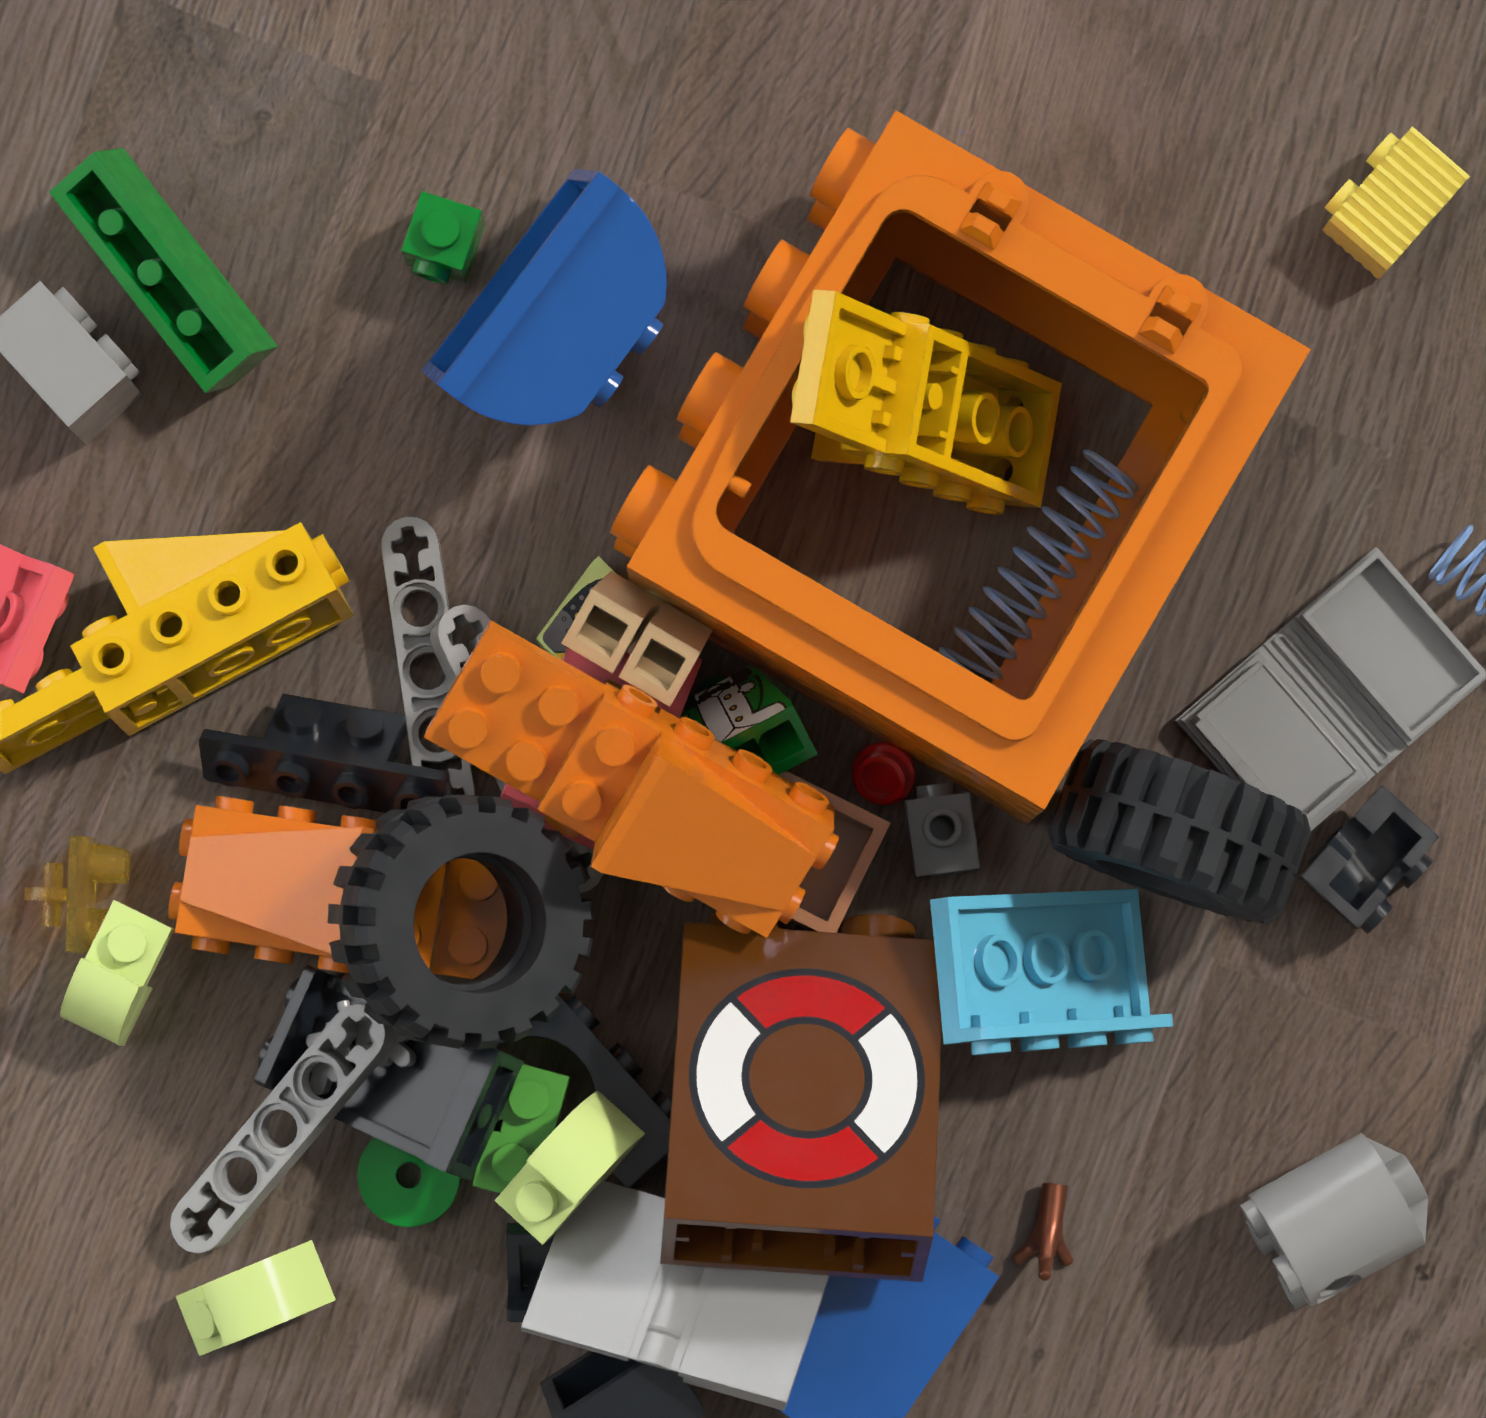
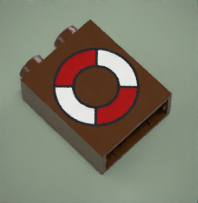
M716 911L710 916V924L684 922L660 1264L912 1282L923 1281L934 1235L942 1035L934 940L915 939V928L911 923L899 917L884 914H862L849 917L841 922L838 933L787 930V924L778 920L767 938L753 930L748 934H744L728 927L716 916Z

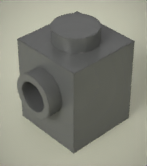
M954 783L916 787L917 799L906 800L903 804L913 880L978 871L980 865L970 792L955 794Z

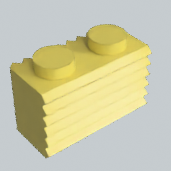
M1413 126L1401 140L1393 133H1390L1366 160L1374 170L1358 187L1349 179L1324 207L1333 215L1323 228L1325 234L1331 237L1336 244L1342 246L1345 252L1351 254L1356 261L1360 262L1365 269L1369 270L1378 279L1386 273L1470 177Z

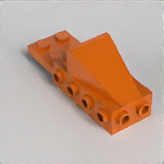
M492 620L488 623L424 735V738L539 801L537 810L546 814L544 817L546 822L555 830L572 838H578L582 834L594 841L590 867L603 874L661 885L668 893L686 902H692L696 898L716 909V916L728 927L740 933L748 934L753 930L767 938L778 920L788 924L805 895V890L799 887L811 866L819 871L825 866L839 839L838 835L832 833L834 831V806L817 789L803 782L793 783L773 772L771 766L757 755L742 749L736 751L715 739L714 734L702 724L687 717L679 719L658 707L652 697L642 690L631 685L621 686L609 678L603 684Z
M216 796L214 808L196 805L194 818H186L184 820L180 834L179 854L180 856L187 857L183 882L176 881L174 883L169 900V919L177 920L175 933L193 936L191 949L229 955L231 943L256 946L254 959L292 964L294 952L319 956L318 969L350 973L347 964L333 961L329 943L341 939L339 924L327 923L328 904L340 905L343 888L333 885L339 866H353L357 857L351 853L349 848L361 833L374 834L378 831L376 821L342 815L340 827L315 823L316 811L288 806H279L277 817L253 814L254 802ZM466 858L450 860L437 869L422 888L414 912L415 941L423 961L431 972L438 975L473 980L490 966L503 944L507 927V910L503 893L493 875L478 861Z

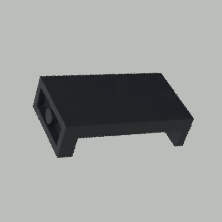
M307 965L301 976L288 989L285 997L286 1010L274 1036L270 1037L261 1049L258 1058L259 1070L254 1082L264 1088L273 1090L309 1048L306 1044L307 1036L312 1033L322 1032L326 1027V1023L330 1022L339 1012L338 1002L349 1000L350 1005L367 1003L366 1000L351 997L341 978ZM409 1040L405 1044L415 1052V1063L408 1067H400L394 1062L388 1067L377 1066L334 1119L424 1160V1163L439 1170L471 1181L524 1061L496 1048L476 1050L460 1047L456 1049ZM350 1062V1063L353 1065V1067L355 1068V1067H356L355 1063ZM332 1082L329 1093L317 1096L328 1099L334 1094L337 1082Z

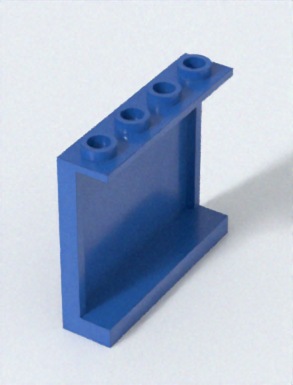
M934 1216V1230L936 1229V1227L938 1226V1224H939L940 1221H941L940 1219H938V1218L935 1217V1216ZM934 1232L922 1282L830 1276L787 1406L784 1411H780L790 1418H904L1000 1277L987 1268L994 1257L963 1235L957 1244L953 1245Z

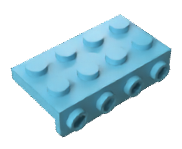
M1138 889L957 896L930 900L944 1044L971 1043L972 1055L1011 1052L1010 1040L1019 1039L1020 1052L1060 1048L1059 1036H1067L1068 1048L1107 1045L1106 1033H1114L1115 1045L1153 1042V1029L1173 1027L1172 1014L1150 1015Z

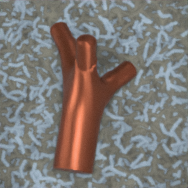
M1043 1183L1038 1219L1034 1230L1025 1245L1012 1255L1013 1262L1021 1265L1038 1252V1277L1043 1281L1051 1278L1055 1255H1057L1063 1266H1069L1074 1261L1066 1247L1062 1232L1068 1186L1054 1183Z

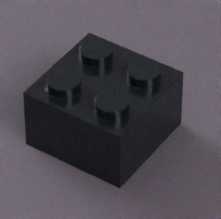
M592 1351L586 1352L540 1382L552 1418H700L706 1414L694 1385L684 1383L683 1377L678 1376V1372L637 1362L633 1359L624 1361Z

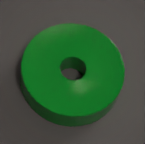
M375 1137L364 1149L358 1165V1187L367 1207L383 1221L401 1227L421 1226L442 1216L455 1201L461 1185V1177L439 1170L424 1163V1160ZM407 1162L416 1164L422 1174L419 1184L412 1188L403 1186L398 1179L399 1168Z

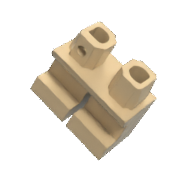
M610 571L591 589L561 644L611 673L619 666L625 653H629L630 657L619 678L670 707L706 644L712 629Z

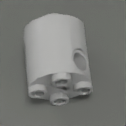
M1362 1132L1248 1194V1201L1240 1205L1247 1219L1245 1221L1246 1226L1261 1253L1266 1255L1274 1250L1278 1257L1272 1260L1278 1273L1277 1279L1295 1310L1306 1304L1310 1309L1337 1293L1344 1291L1424 1247L1426 1242L1428 1195L1418 1175L1404 1154L1367 1138Z

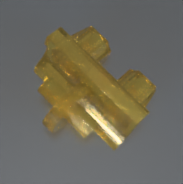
M69 836L68 888H63V863H44L43 887H25L24 901L43 902L42 927H61L62 903H67L65 952L73 954L88 953L109 910L95 908L96 884L129 883V850L97 844L98 840L89 836Z

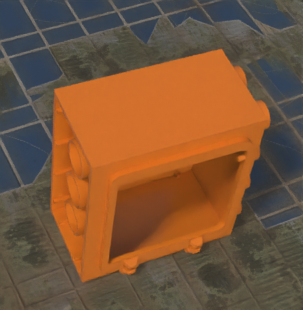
M895 110L876 143L849 127L844 131L824 163L809 194L816 201L808 215L807 221L824 230L822 236L810 255L783 239L775 247L755 280L743 306L744 309L750 312L744 323L743 330L760 339L744 368L718 352L712 355L690 390L677 417V421L684 424L678 439L695 448L694 453L678 480L648 465L626 498L611 527L610 533L617 537L613 549L631 559L627 565L629 581L711 628L712 632L708 640L878 739L900 747L911 758L1027 825L1049 803L1311 349L1207 290L1195 278L1174 271L1028 187L1016 175L995 168ZM895 259L1152 407L1117 468L1138 484L1139 491L1134 492L1135 498L1126 499L1105 489L1103 490L1118 507L1120 518L1111 519L1094 511L1090 512L1104 528L1105 538L1096 539L1081 532L1078 533V536L1089 548L1091 558L1081 559L1069 553L1065 555L1066 560L1075 569L1076 578L1066 579L1054 574L1051 580L1060 589L1061 598L1052 599L1042 595L1039 603L1046 610L1047 618L1037 619L1029 617L1026 625L1031 630L1032 639L1017 638L1013 645L1017 652V659L1006 658L1000 667L1003 679H993L992 683H989L734 534L798 426L790 423L793 409L792 390L799 375L804 346L803 327L805 319L810 312L813 290L837 291L869 305ZM1110 478L1107 484L1129 493L1124 486ZM1099 497L1095 505L1114 513L1107 503ZM1086 519L1083 527L1099 533L1092 523ZM1074 541L1071 548L1084 553ZM1061 563L1058 569L1069 573ZM1047 586L1046 590L1054 593V591L1049 586Z

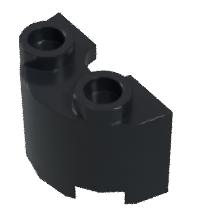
M1382 785L1368 797L1366 803L1349 821L1346 820L1308 862L1310 864L1308 868L1298 878L1355 930L1361 928L1368 934L1392 909L1393 906L1385 898L1399 881L1408 889L1432 864L1433 860L1425 853L1437 841L1439 836Z

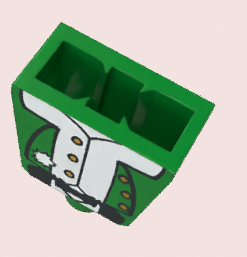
M755 667L745 668L728 678L720 675L707 678L699 686L697 694L687 699L680 718L687 717L702 724L714 734L715 739L734 750L742 749L757 755L771 766L772 771L777 774H781L818 754L791 701Z

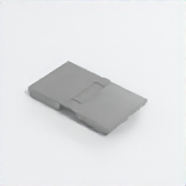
M1375 547L1175 721L1221 774L1254 786L1266 794L1274 795L1284 800L1288 805L1295 806L1302 811V814L1307 816L1310 831H1312L1374 775L1486 679V671L1384 554Z
M605 1181L598 1185L556 1231L521 1325V1331L624 1361L633 1359L637 1362L678 1372V1376L683 1377L684 1383L784 1411L830 1276L660 1264L664 1198Z

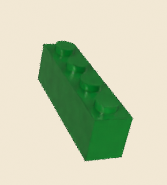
M124 148L93 152L49 191L54 200L205 393L234 386L278 348V345Z

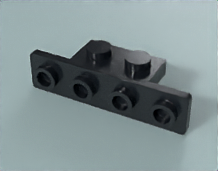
M282 694L264 739L204 729L199 738L203 778L209 782L220 783L229 787H243L282 794L290 798H304L343 805L352 809H366L387 813L390 810L407 809L408 802L416 799L451 795L450 777L447 772L395 762L406 735V720L403 714Z

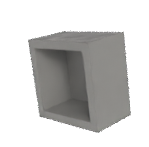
M39 281L0 316V353L59 418L88 445L143 395L131 381L140 372L107 334L102 336L97 342L89 335L97 327V324L64 287L53 295Z

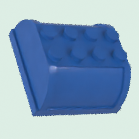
M573 169L421 372L470 409L486 417L512 424H550L578 416L585 411L590 403L595 404L599 408L602 407L623 379V376L616 371V368L629 351H634L641 355L663 327V323L655 317L663 308L666 300V267L658 237L642 209L621 187L600 171Z

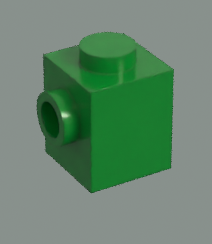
M421 191L401 249L406 264L413 266L411 272L422 279L442 285H447L449 279L466 284L486 226L482 210Z

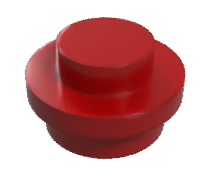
M875 742L866 746L859 752L852 765V781L856 790L863 798L874 804L892 805L900 802L909 794L915 783L916 769L912 758L905 750L890 742Z

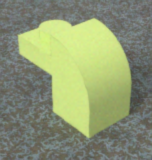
M113 900L86 957L81 958L63 999L60 1017L119 1046H125L153 989L147 985L175 929Z
M597 1090L580 1103L526 1160L525 1166L494 1201L543 1245L555 1234L589 1193L606 1180L645 1133Z
M312 1240L176 1296L199 1356L240 1341L336 1300Z

